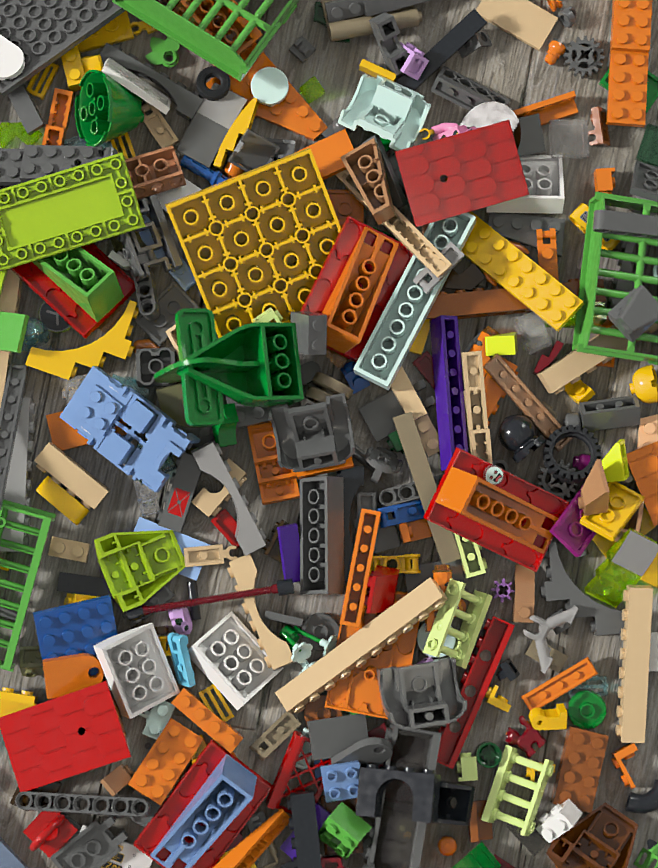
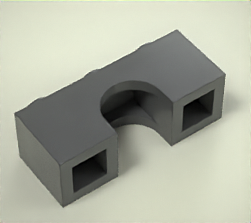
M384 12L370 19L369 22L387 69L399 75L403 73L400 70L409 55L407 50L398 41L397 34L400 31L394 16Z

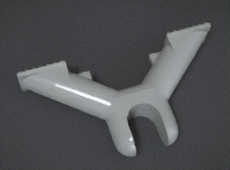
M575 605L547 619L533 615L529 619L538 623L539 629L536 632L523 630L526 637L535 640L541 671L544 674L548 671V667H550L553 660L550 656L552 649L548 647L546 637L550 630L558 626L563 628L567 622L572 623L579 610Z

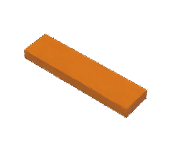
M587 657L521 697L529 711L533 708H541L597 675L598 672Z

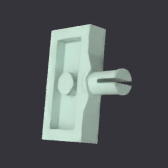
M163 701L154 706L150 711L139 714V716L146 718V726L142 734L157 740L169 722L175 706L167 701Z

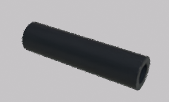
M187 582L189 600L197 599V582ZM199 605L190 606L191 620L201 619Z

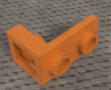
M426 519L398 525L403 544L432 537Z
M629 743L611 753L613 756L611 761L616 769L619 768L623 774L620 776L625 786L629 785L631 789L636 786L621 759L628 760L635 756L634 752L638 750L635 743Z

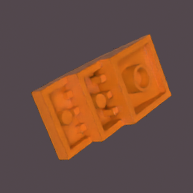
M272 423L247 427L262 504L268 505L300 498L296 473L292 469L281 468L278 464Z

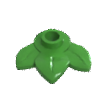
M168 36L166 40L151 37L150 47L152 52L145 56L148 62L153 65L163 64L167 68L175 67L179 62L177 52L180 44ZM172 56L173 60L167 61V57Z

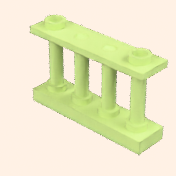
M450 579L445 591L448 600L444 602L445 605L437 612L423 652L438 658L440 653L455 658L456 666L466 669L493 596L474 590L473 594L464 591L465 583ZM461 598L470 601L466 612L457 609ZM454 616L463 619L460 630L450 627ZM447 634L456 638L453 649L444 646Z
M505 745L481 820L494 823V820L499 819L522 828L520 835L529 837L530 833L534 832L536 826L534 820L548 778L554 772V761L545 759L544 764L519 756L517 748ZM518 763L540 771L538 782L536 783L512 774L513 764ZM513 782L535 790L531 802L506 793V784ZM504 800L529 809L525 821L500 812V809H498L500 802Z

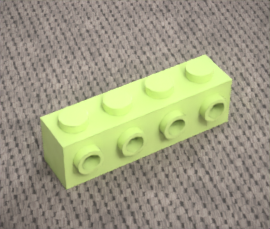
M453 533L461 557L460 560L465 578L486 573L485 569H488L485 557L482 558L480 554L482 546Z

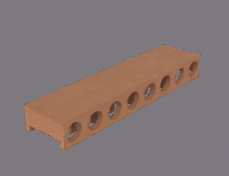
M173 145L125 159L137 200L187 185Z

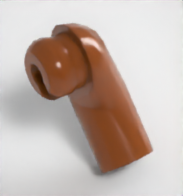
M149 339L136 340L133 343L134 353H136V349L160 348Z

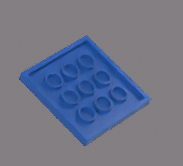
M110 595L33 612L42 660L80 653L92 654L98 658L93 646L112 636L118 635ZM92 667L88 671V674L90 676H95L98 673L99 669L97 667Z

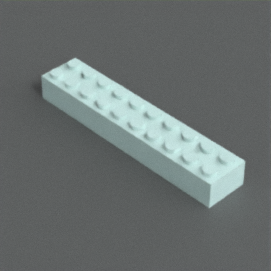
M463 213L429 223L424 236L439 252L450 242L461 251L476 224V217L469 213ZM414 255L409 261L353 368L354 374L388 391L449 275L448 273L430 293L426 294L420 285H416L413 282V279L425 268ZM429 275L424 278L428 283L432 280Z

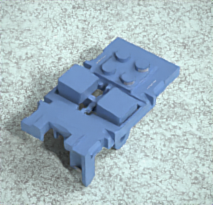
M92 366L59 416L71 427L77 429L80 435L88 439L87 444L94 445L93 448L128 476L132 475L134 481L142 480V483L154 492H159L170 477L169 474H165L160 470L170 453L172 452L180 458L187 448H191L192 443L200 442V439L194 434L185 433L180 428H176V421L132 387H123L122 383L115 378H111L97 366ZM121 418L132 427L130 430L119 422ZM115 427L122 428L127 435L123 437L116 433ZM137 433H147L145 435L148 438L146 443L137 436ZM136 439L143 447L142 449L136 448L130 442Z

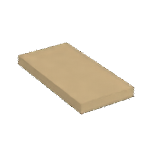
M482 0L476 9L487 22L540 51L558 21V17L528 0Z

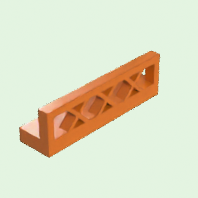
M571 91L513 110L517 118L539 114L542 126L578 114L574 100L576 94L575 91Z

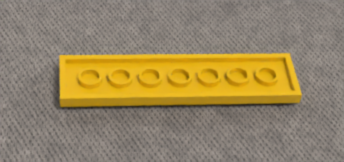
M470 211L469 214L476 217V224L461 252L548 325L559 332L584 305V302Z

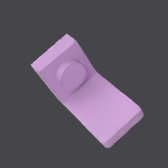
M399 41L400 45L410 54L400 71L418 81L429 60L424 57L425 53L417 49L416 46L409 42L403 44Z

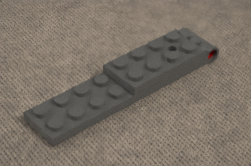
M25 145L24 149L0 148V185L14 186L118 154V151L111 147L103 149V146Z

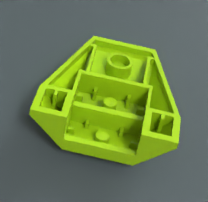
M173 530L110 533L94 540L100 568L112 597L123 612L141 606L185 568L184 556Z

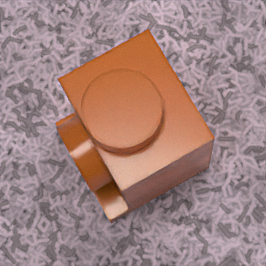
M615 167L595 169L593 173L595 192L612 194L613 188H615V177H612Z

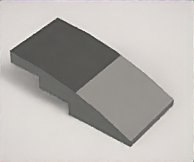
M214 82L211 90L218 89L220 84ZM231 90L220 100L210 101L204 99L186 130L177 151L211 168L228 130L245 108L248 100Z

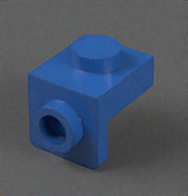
M351 361L346 363L340 370L349 387L353 390V394L370 386L368 380L354 374L353 368L356 362Z

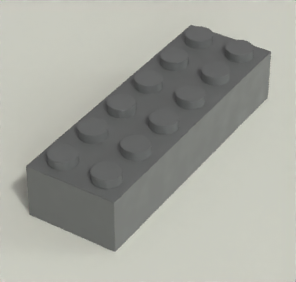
M322 476L300 479V594H344L343 477Z

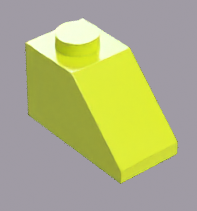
M620 439L615 443L601 461L607 482L625 481L630 476L625 439Z

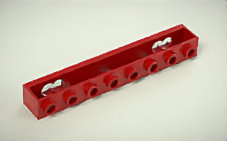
M492 616L491 619L487 618L483 627L486 630L483 637H479L475 646L478 647L475 655H471L468 665H470L468 673L464 672L460 680L463 683L460 693L467 700V710L457 719L461 728L458 732L454 733L449 729L450 723L445 724V726L441 725L438 733H441L437 757L438 763L451 769L454 768L515 625L495 616ZM483 650L491 652V659L489 661H483L480 658V653ZM469 685L474 686L476 689V694L472 697H468L465 694V688Z

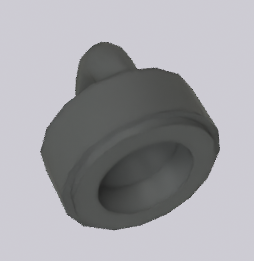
M573 6L564 8L558 13V19L563 26L569 28L575 24L577 13Z

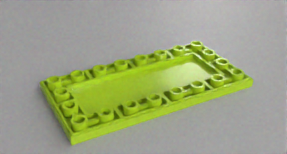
M123 152L1 189L0 272L146 227Z

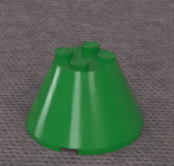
M89 70L84 74L79 83V86H82L80 96L76 95L75 121L80 138L85 139L87 142L85 145L100 146L135 129L139 123L143 122L142 98L100 70Z

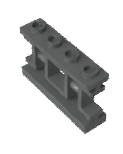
M157 194L149 196L148 199H141L139 202L142 216L149 212L152 222L145 223L146 227L117 236L119 242H122L124 257L130 263V273L132 277H135L136 282L141 281V279H147L151 275L148 268L162 264L165 273L169 271H177L183 265ZM149 229L154 244L140 248L135 233ZM163 248L166 257L156 259L154 251ZM146 253L149 262L140 265L137 256Z

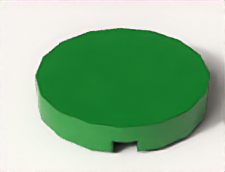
M580 691L573 695L568 702L567 712L569 719L580 729L596 728L606 717V704L596 692Z

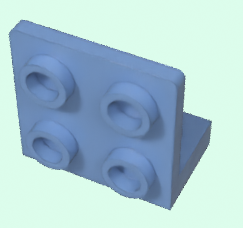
M358 760L320 767L326 802L357 798L360 771Z

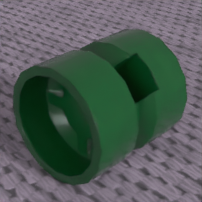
M484 741L476 747L475 756L477 762L483 767L494 768L500 763L502 752L495 743Z

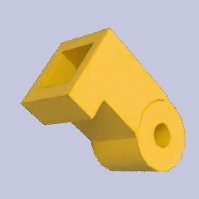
M564 703L556 704V709L537 707L529 712V720L532 727L536 730L567 729V710Z

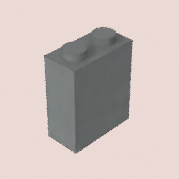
M309 311L291 312V323H296L299 353L326 355L327 315Z

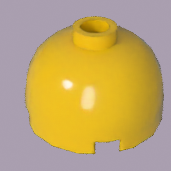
M646 365L635 371L632 377L633 383L629 384L631 394H636L638 400L647 404L658 402V378L653 365Z

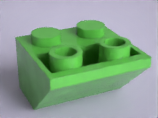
M341 802L326 819L318 831V836L323 843L329 845L339 856L347 860L372 827Z

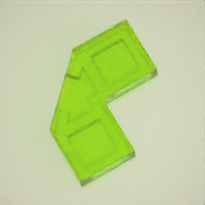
M2 122L0 124V147L2 149H5L15 137H18L25 145H34L43 136L39 130L31 135L27 134L22 122Z

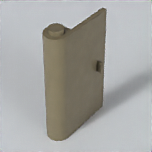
M321 0L331 42L374 34L369 20L380 14L368 17L365 14L329 23L325 2L334 0ZM413 5L386 12L394 16L399 30L417 27L422 22L421 11H418Z

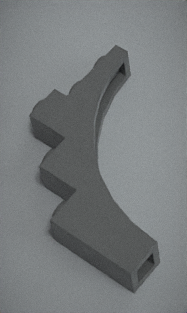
M551 542L544 556L545 559L548 558L549 566H546V577L550 578V581L543 582V586H540L541 598H544L545 601L568 599V603H565V610L572 608L574 605L579 608L574 618L593 616V620L590 621V628L595 636L620 634L625 624V621H622V611L608 608L586 596L572 582L564 570L559 558L556 542Z

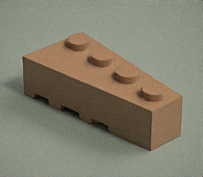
M373 138L341 156L344 165L378 225L396 216L380 148L375 139Z

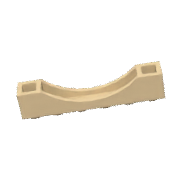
M251 554L230 561V567L227 570L231 579H236L238 584L234 586L236 592L254 589L258 570ZM255 596L244 597L245 603H242L246 614L250 613L252 621H249L253 632H258L260 638L257 639L261 650L265 649L267 656L264 659L268 668L272 667L275 671L294 663L291 660L293 654L288 643L274 635L263 623L258 613Z

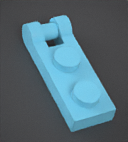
M171 632L167 640L178 684L192 687L196 685L191 666L190 654L187 649L188 637Z

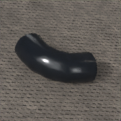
M655 779L652 789L647 793L636 794L630 792L625 805V811L631 813L645 814L658 809L657 779Z

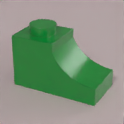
M235 403L224 404L223 423L212 426L215 443H218L220 448L237 444L236 425L239 419Z

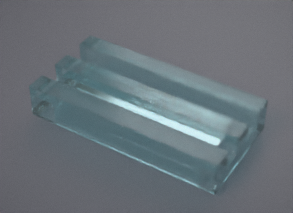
M594 676L587 680H602V684L578 685L573 689L603 688V692L596 693L600 696H608L607 676ZM573 689L568 691L569 698L576 694L572 692Z

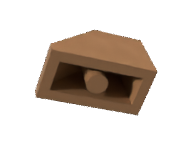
M120 764L100 782L113 797L129 783L134 772L128 765Z

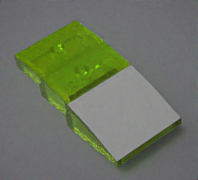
M629 528L606 552L607 558L595 570L596 576L584 587L585 593L616 608L623 601V590H626L627 585H636L658 553V542Z

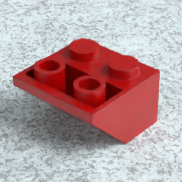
M377 565L375 571L371 570L367 587L370 589H368L364 601V606H367L366 613H381L394 605L400 569Z

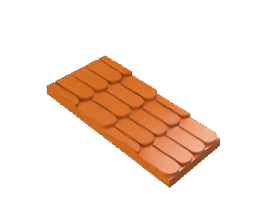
M396 591L394 604L408 593ZM363 604L359 628L340 625L336 647L381 613H366L367 606ZM420 622L415 623L413 629L409 632L400 634L396 642L384 646L381 653L369 657L366 660V664L362 667L353 669L350 676L338 680L335 683V687L327 691L325 707L388 719L381 703L376 669L412 665Z

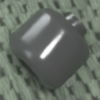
M567 413L565 419H563V426L573 425V427H576L578 425L582 429L580 413Z

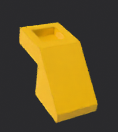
M581 379L574 384L569 382L564 385L566 388L564 391L577 404L587 402L595 395L593 389L583 383Z

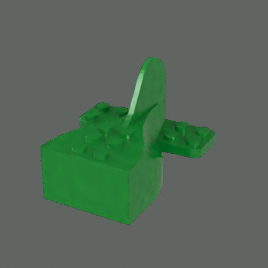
M184 308L176 312L175 323L179 362L154 374V381L159 383L182 382L185 420L188 425L193 427L217 426L223 423V394L241 405L264 408L282 404L290 406L304 399L296 323H250L240 326L217 339L214 315L211 310Z

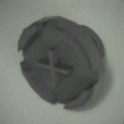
M373 447L368 448L365 460L375 468L370 481L377 484L382 472L389 474L398 473L403 465L402 460H398L397 454L383 447H377V449Z

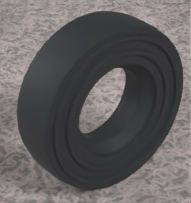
M216 66L207 67L197 77V90L207 100H220L230 90V77ZM211 77H216L221 82L220 87L216 90H211L206 86L207 80Z

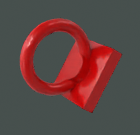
M41 812L23 833L32 841L29 847L31 851H36L40 848L50 858L79 829L62 813Z

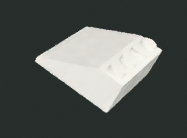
M526 155L519 157L529 195L486 207V212L562 214L565 200L562 156Z
M232 611L188 650L190 659L237 711L283 669L282 667L274 671L272 667L268 668L264 659L267 656L265 649H260L257 638Z
M148 623L112 636L93 646L121 716L132 719L180 693L153 623Z

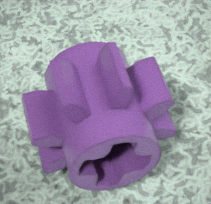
M505 578L501 580V584L494 581L496 587L490 589L495 591L496 594L493 596V599L499 597L501 603H503L505 597L511 600L509 594L515 592L510 589L512 582L506 584ZM499 586L507 588L505 590L506 595H499Z

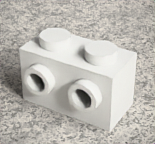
M568 799L562 804H557L549 813H544L538 820L540 823L536 830L550 843L574 827L582 812Z

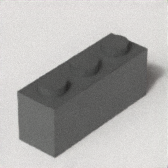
M636 395L579 403L582 429H588L587 432L640 425V404Z

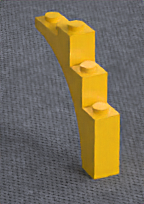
M130 300L124 314L116 325L91 344L64 351H51L31 347L25 365L71 380V377L75 378L78 367L75 366L76 363L90 368L92 366L103 368L106 357L103 356L104 352L126 360L127 356H132L134 346H131L132 341L127 340L126 336L130 337L134 326L131 325L133 318L136 319L138 316V303Z

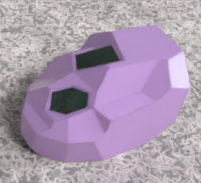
M188 607L168 610L173 629L178 634H190L192 620Z

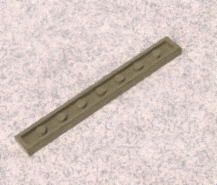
M411 412L393 417V421L422 507L426 513L436 493L437 486ZM428 521L442 565L461 559L453 533Z

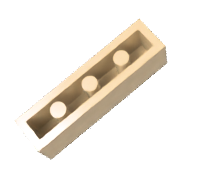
M49 442L34 460L37 463L36 467L44 473L46 471L49 472L54 482L58 485L62 483L66 486V491L73 497L77 495L82 499L81 503L88 509H96L111 491L52 442Z

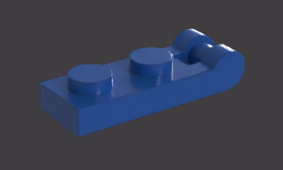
M420 499L377 509V511L381 512V528L424 519L425 515ZM392 512L394 519L389 520L387 513Z

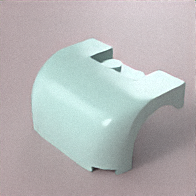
M365 73L360 78L349 106L346 110L343 109L341 111L338 124L353 131L358 126H361L364 130L374 132L383 139L391 140L389 147L399 151L413 147L420 134V130L424 126L431 104L423 100V95L380 75H377L376 78L367 77Z

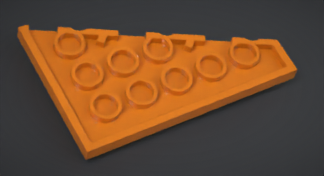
M257 44L252 45L240 57L245 61ZM264 52L261 53L241 82L229 75L230 90L247 99L246 106L254 98L251 91V81L255 73L265 67L277 68ZM213 77L206 83V86L211 89L214 82L220 85L221 82L218 78ZM289 81L288 94L282 102L272 107L259 103L255 117L265 119L269 123L286 128L312 141L320 137L328 128Z

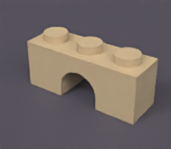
M228 458L227 462L232 470L229 474L232 479L236 478L241 487L247 480L245 478L247 473ZM225 486L218 493H210L203 487L191 503L210 518L212 515L215 517L222 510L221 504L224 501L228 502L232 497Z

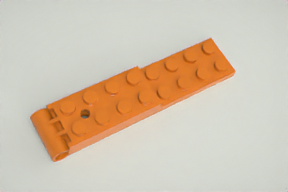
M613 0L606 125L643 128L645 126L652 0Z

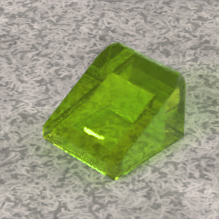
M315 76L299 87V90L309 104L325 94L324 88Z

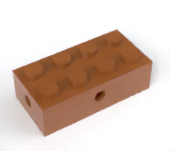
M568 726L551 803L556 805L562 804L570 799L579 810L592 813L608 743V735Z

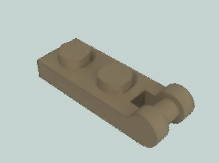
M286 711L249 748L259 755L258 758L263 761L302 723L292 713ZM263 741L269 746L266 750L260 746Z

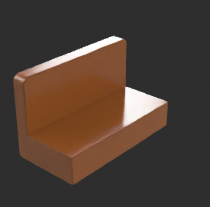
M487 800L473 801L470 824L468 826L470 842L493 839L492 823L481 820Z

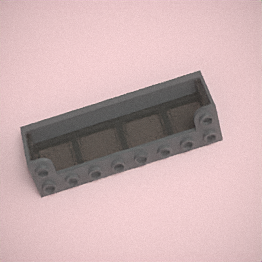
M390 724V728H386L385 739L392 745V756L384 761L383 767L380 766V769H385V766H396L397 771H404V767L416 768L417 773H423V769H436L441 733L421 729L404 730L393 724ZM400 779L391 782L384 790L381 817H373L374 824L373 826L370 825L372 828L369 831L368 837H371L370 845L366 846L365 857H368L367 865H363V868H419L427 823L412 821L413 792L409 785Z

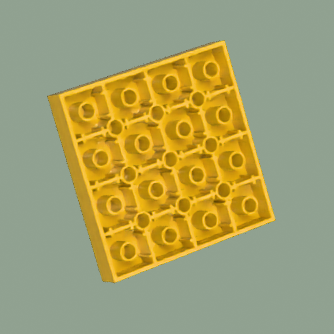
M310 148L165 204L206 308L213 312L218 338L240 326L253 323L252 320L270 307L273 311H279L283 317L281 323H291V312H299L341 230ZM275 319L271 320L272 323H277Z

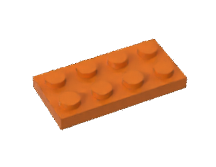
M171 718L128 785L161 806L204 739Z

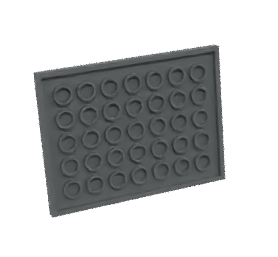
M0 0V35L18 46L25 57V67L20 75L13 79L0 80L1 94L4 97L126 10L113 3L112 0Z

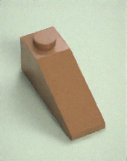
M515 564L512 622L534 623L529 618L534 615L535 571L520 564Z

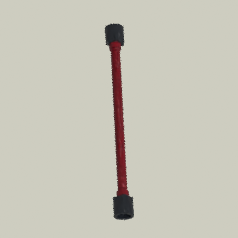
M292 578L279 580L277 584H272L271 587L249 589V591L242 590L229 594L212 595V597L207 596L177 601L175 603H165L163 605L158 604V606H143L142 604L128 610L127 615L129 621L144 619L145 615L153 612L205 605L212 602L217 603V601H229V599L259 596L266 593L271 594V592L274 594L279 593V596L295 594Z

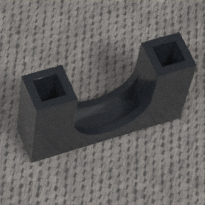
M367 764V768L360 767L356 815L381 817L384 790L391 782L400 779L406 782L413 792L412 821L437 823L441 775L434 774L435 770L423 769V773H417L416 768L404 767V771H397L396 766H385V769H378L379 765Z

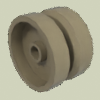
M316 372L312 382L318 388L308 387L304 397L315 404L326 402V396L345 393L346 400H349L353 390L326 374Z

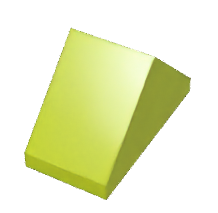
M517 332L486 336V356H494L495 354L516 355L518 352Z

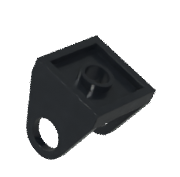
M441 780L437 823L469 826L475 787ZM453 797L457 800L455 808L451 806V799Z

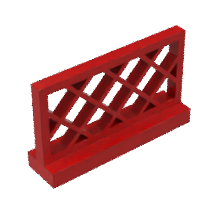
M294 730L272 784L273 788L266 799L267 807L282 809L289 814H292V810H288L287 806L280 805L281 799L291 792L301 789L305 791V787L315 783L317 787L316 794H314L316 804L323 790L322 776L315 779L312 770L319 766H325L324 764L326 763L331 765V758L324 761L320 759V763L310 767L307 757L312 754L311 752L304 754L302 749L304 742H310V739L301 732ZM305 759L308 768L297 772L295 768L296 762ZM310 771L313 780L302 784L299 775ZM297 777L301 786L290 790L288 786L289 780Z

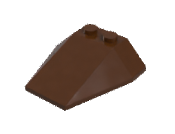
M605 802L592 811V813L579 820L574 827L556 838L546 851V854L558 868H628L638 824Z

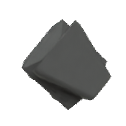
M640 285L637 289L634 288L607 314L625 338L634 342L658 321V302L643 285Z
M174 347L136 349L138 387L178 384V382L159 383L154 381V374L177 362V352Z

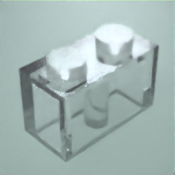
M534 312L525 314L515 320L514 328L518 335L521 334L523 339L521 342L522 347L530 356L553 345L543 320Z

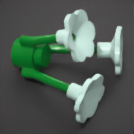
M290 625L283 627L279 633V637L287 642L292 650L291 660L293 662L297 661L303 667L301 673L316 662L309 663L306 660L311 656L313 646L306 642L296 644L299 640L298 634L314 640L324 647L323 656L336 647L338 639L336 635H332L329 640L319 639L297 626L292 628Z

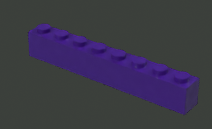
M440 315L430 320L440 464L441 471H445L456 447L468 452L458 317Z

